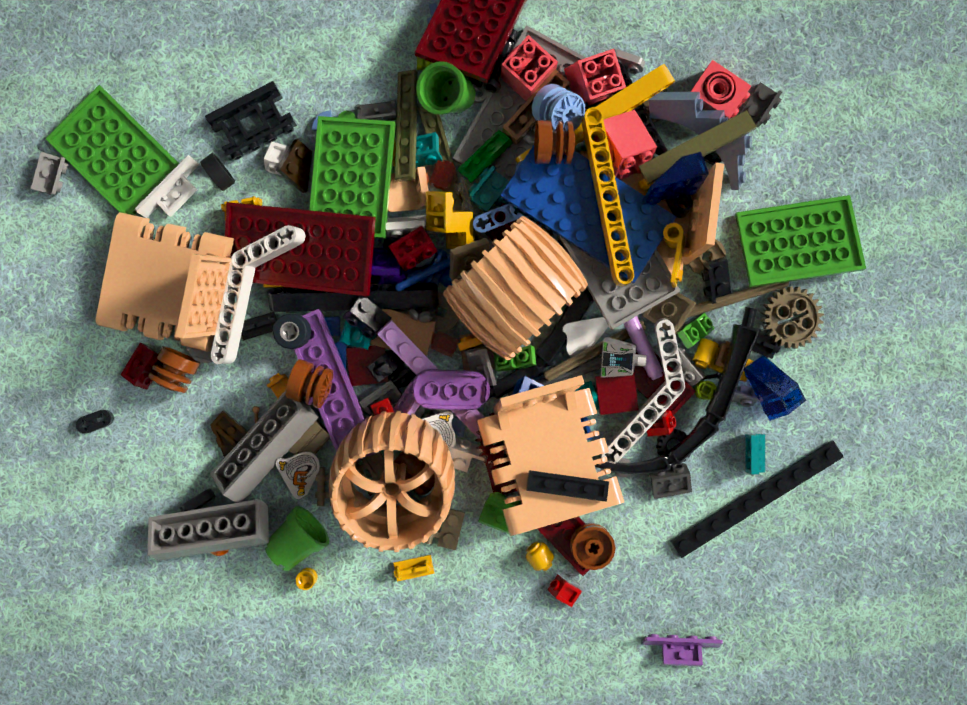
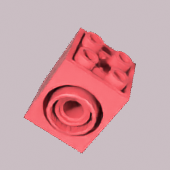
M528 35L520 45L516 46L502 63L501 79L527 101L557 68L558 61Z
M614 49L579 60L564 69L567 80L570 82L571 92L578 94L588 106L607 100L614 95L613 93L626 88Z
M712 60L690 92H700V99H703V110H724L725 117L729 120L737 115L741 105L750 96L748 91L751 85Z
M632 110L604 119L615 177L626 179L630 175L641 174L639 166L653 158L657 146L636 111ZM595 135L593 141L600 142V138Z

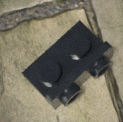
M723 257L703 262L701 276L706 286L703 288L704 296L714 304L716 303V298L731 294L728 260Z

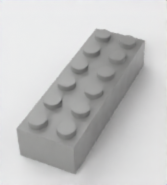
M285 390L210 473L223 496L236 503L242 502L269 471L275 467L277 459L282 458L308 428L314 424L318 416L309 405H306L304 399L301 402L288 399Z
M260 499L149 517L147 556L158 561L269 543L268 505Z

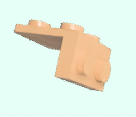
M417 167L415 180L397 182L395 180V173H391L388 212L422 210L426 208V191H429V176L425 171V167Z

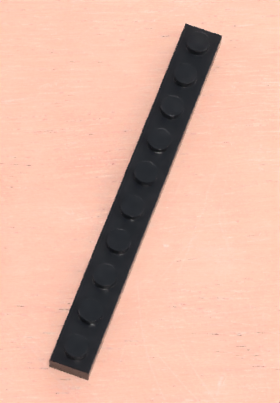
M833 440L674 538L671 540L672 545L681 558L685 557L839 461L844 456Z

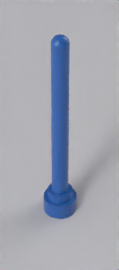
M450 258L398 283L395 287L396 290L402 291L449 267Z

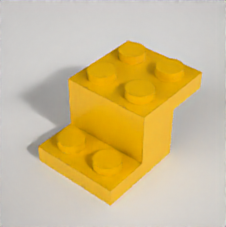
M426 191V230L446 233L447 249H454L474 242L473 212L453 210L454 200L452 192Z

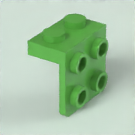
M499 492L490 493L485 501L478 522L509 534L502 509L519 505L521 502L518 500L505 504L506 496Z

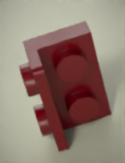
M422 226L389 245L404 271L414 268L418 263L430 258L437 252L433 242Z
M140 342L120 375L132 385L148 389L153 381L148 377L150 371L157 372L152 368L153 364L163 365L157 359L159 353Z

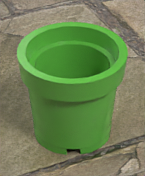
M435 62L430 64L422 71L417 81L416 92L418 100L422 107L430 113L441 115L458 114L469 109L474 103L476 91L472 82L450 63Z
M295 506L286 516V520L269 537V543H267L265 551L275 565L279 566L281 564L285 567L283 570L290 571L312 553L319 552L328 546L329 537L325 528L311 512L303 507Z

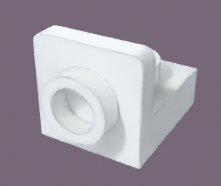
M271 142L264 157L266 171L281 175L276 169L288 151L289 146Z

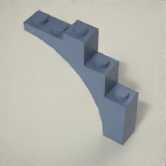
M660 92L648 100L650 118L681 124L698 135L728 120L725 117L724 110H703V99H700V92ZM749 133L716 150L729 175L731 190H739L742 183H745L746 172L743 171V166L745 164V155L748 149L752 147V136H749Z

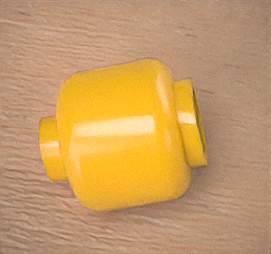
M536 541L526 549L525 558L535 571H546L553 565L554 554L544 542L539 543Z

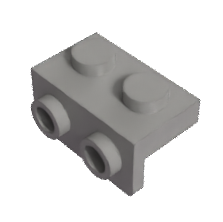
M40 152L31 189L54 196L56 192L60 193L63 182L59 181L60 176L66 173L68 163H64L65 158Z

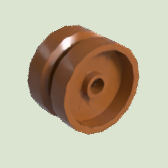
M590 522L576 528L571 535V552L578 564L590 570L602 569L610 564L616 547L614 539L606 528L600 524ZM591 543L595 544L594 548H591Z

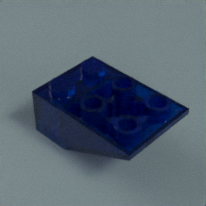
M698 152L682 156L649 187L642 200V205L648 203L654 205L663 199L673 200L682 194L692 195L697 193L709 175L702 153Z
M761 356L744 368L745 376L749 380L754 394L758 397L769 421L789 415L807 401L798 383L767 357Z

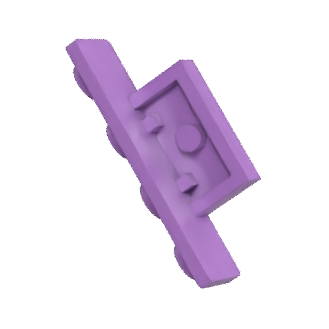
M649 634L643 640V645L662 646L663 665L701 667L703 665L702 647L719 648L723 644V640H718L715 636L698 639V636L678 638V635H667V638L659 637L658 634Z

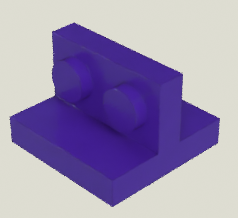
M373 248L371 282L379 283L381 275L402 276V267L394 254L387 253L384 248Z

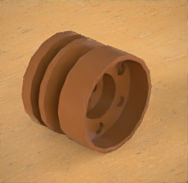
M537 120L534 135L535 163L549 164L551 156L555 155L556 164H561L563 155L564 164L570 165L575 151L573 122L566 121L563 130L562 121H558L556 129L553 130L550 120Z
M162 346L157 359L164 364L163 366L153 364L152 368L157 372L150 371L148 377L168 390L187 393L188 387L182 383L191 384L192 381L185 374L195 375L200 362L180 351Z
M299 359L290 373L286 387V397L301 402L306 396V405H312L313 403L315 408H321L332 386L333 369L326 368L324 370L323 366H318L314 371L313 363Z

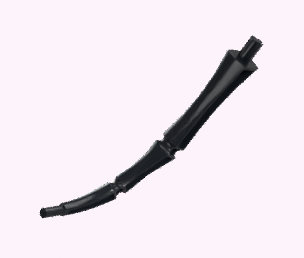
M587 287L584 291H580L579 297H571L573 303L565 308L561 318L548 337L535 351L536 365L516 369L509 375L496 380L497 385L490 386L488 400L491 397L498 399L514 390L516 382L520 378L526 376L533 380L543 375L545 367L552 366L567 342V335L563 332V327L567 323L581 321L594 302Z
M745 307L742 324H733L724 369L716 390L705 409L706 415L700 417L692 431L679 444L670 449L667 455H659L650 460L635 463L616 462L615 464L605 462L603 464H596L595 467L610 469L617 473L638 475L669 471L672 465H680L699 446L718 432L719 423L726 420L741 375L761 331L760 329L753 328L757 309Z

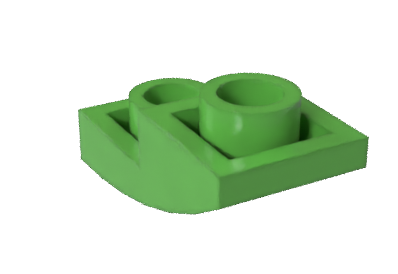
M702 313L677 332L686 348L689 349L701 338L707 336L715 327L711 319L705 313Z
M534 346L522 347V351L518 354L515 353V357L509 361L494 352L495 371L535 366Z

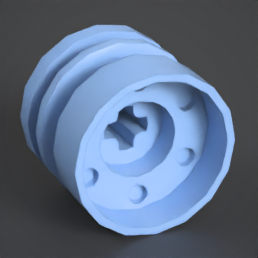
M549 84L541 88L534 97L532 114L536 121L550 120L553 130L556 129L558 121H562L563 130L566 121H572L575 131L580 126L585 114V103L578 94L566 90L557 84Z

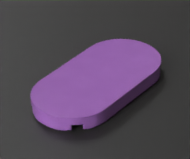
M428 369L420 372L415 377L412 383V394L416 402L427 409L475 410L488 400L490 386L486 378L476 371Z

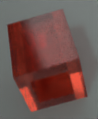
M438 160L429 181L430 185L448 192L456 174L454 164L447 160H443V162Z
M438 331L437 334H433L431 349L452 358L460 340Z

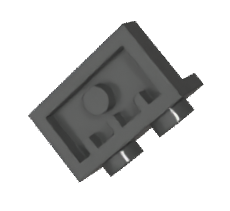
M760 82L740 113L747 110L757 128L761 124L765 125L771 117V114H769L771 109H775L782 99L779 97L782 91L775 92Z
M685 463L680 465L674 464L669 471L649 474L654 499L692 492L691 475Z

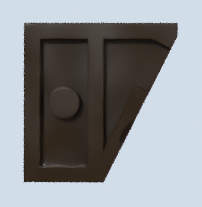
M295 139L276 171L300 192L306 193L308 191L312 151L299 139Z
M225 410L210 424L224 458L248 432Z

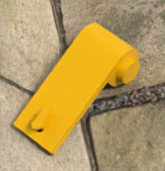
M670 223L664 228L663 236L667 246L676 249L671 276V285L673 288H676L678 280L681 282L683 270H680L685 235L682 226L677 223Z
M701 338L693 357L695 366L702 369L707 367L722 373L723 368L714 365L720 349L718 347L719 344L712 340ZM748 359L740 381H747L754 362L753 360Z

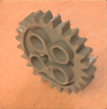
M791 286L787 287V289L781 288L780 293L773 292L774 298H767L770 304L763 305L767 308V311L761 312L763 315H766V318L761 321L767 324L763 327V329L769 330L766 336H773L771 342L778 341L777 346L784 345L785 348L792 346V348L797 349L798 345L805 347V342L812 343L810 337H818L815 331H821L818 324H823L824 322L819 320V317L824 316V314L818 312L822 306H816L819 299L812 300L813 293L807 294V289L801 290L800 287L793 289ZM797 301L800 303L799 309L796 308ZM780 307L783 310L782 316H779L778 310ZM807 311L805 315L795 317L792 321H784L778 325L780 320L793 317L794 314H801ZM803 319L807 321L805 328L802 326ZM786 326L789 327V333H788V334L785 333V327H786Z

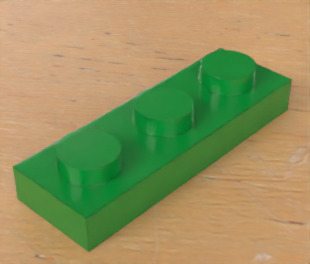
M498 130L457 170L472 183L513 142L508 136Z

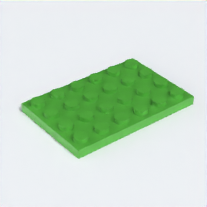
M100 85L45 138L112 206L121 213L131 215L136 213L135 208L180 164Z
M318 116L309 210L376 217L374 238H386L395 121Z
M850 195L736 212L735 214L750 288L857 272L866 269Z

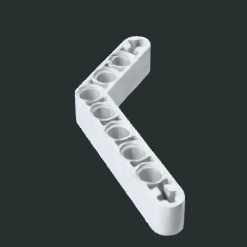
M289 225L284 226L236 251L232 255L211 351V359L214 363L231 364L236 359L255 268L301 245L305 240V232L301 228ZM278 240V245L275 248V242Z
M661 318L655 323V333L665 381L607 443L609 450L607 453L611 454L613 452L614 458L609 457L606 462L614 464L618 462L685 389L673 324L668 319ZM662 323H665L667 326H669V328L666 329V333L668 336H671V338L665 337L664 332L662 330H659V328L662 327ZM666 342L673 344V348L669 352L663 351V345ZM675 361L677 364L676 368L672 371L667 370V363ZM672 381H680L678 389L670 388ZM666 395V402L658 403V396ZM647 409L654 410V414L650 418L644 416V412ZM635 423L641 425L640 430L637 432H633L630 429ZM620 438L628 440V443L624 446H620L617 442ZM606 453L601 454V458L606 457Z

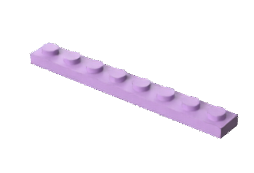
M392 320L377 332V335L416 375L424 370L438 369ZM477 409L451 410L477 438H480V435L476 433V431H479L477 420L485 417Z

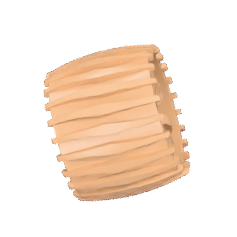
M525 216L517 219V223L514 222L510 226L511 232L505 230L502 233L504 238L501 241L495 239L492 242L495 246L489 252L486 250L482 251L481 253L484 257L478 263L473 260L470 263L473 268L468 273L463 270L460 273L462 279H454L452 281L453 285H449L443 292L447 302L468 330L489 349L507 361L514 358L515 353L518 354L522 351L520 347L522 344L525 346L530 344L529 338L533 334L538 337L541 334L538 329L544 324L550 326L552 323L549 319L555 313L560 316L563 313L560 308L564 304L570 306L573 303L571 297H579L580 291H584L588 286L582 272L563 247L546 231Z
M384 411L379 415L367 417L362 423L359 422L342 440L330 470L329 497L334 517L339 521L342 531L345 530L353 541L357 540L365 548L372 547L379 549V552H383V550L399 552V550L406 548L410 550L421 542H427L433 533H437L442 522L446 519L454 496L455 471L450 450L439 431L434 429L427 420L416 417V414L411 413L410 415L401 413V411L386 413ZM385 450V469L378 481L367 479L356 470V460L365 457L369 453ZM394 450L404 451L405 454L410 453L417 456L419 460L426 462L425 467L414 477L405 480L406 464L401 463L399 465L394 463ZM435 474L434 488L429 495L424 496L418 502H415L408 496L407 491L420 486ZM357 485L364 490L375 492L376 495L369 500L363 496V493L358 492L354 486Z

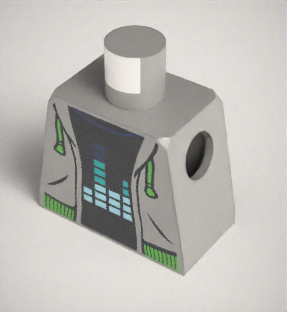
M605 337L603 340L601 377L633 375L635 366L646 367L647 355L636 354L635 344Z

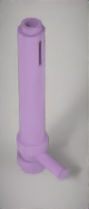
M636 316L623 323L632 343L636 345L637 353L647 355L646 367L644 368L649 378L651 377L652 380L663 376L662 367L638 317Z

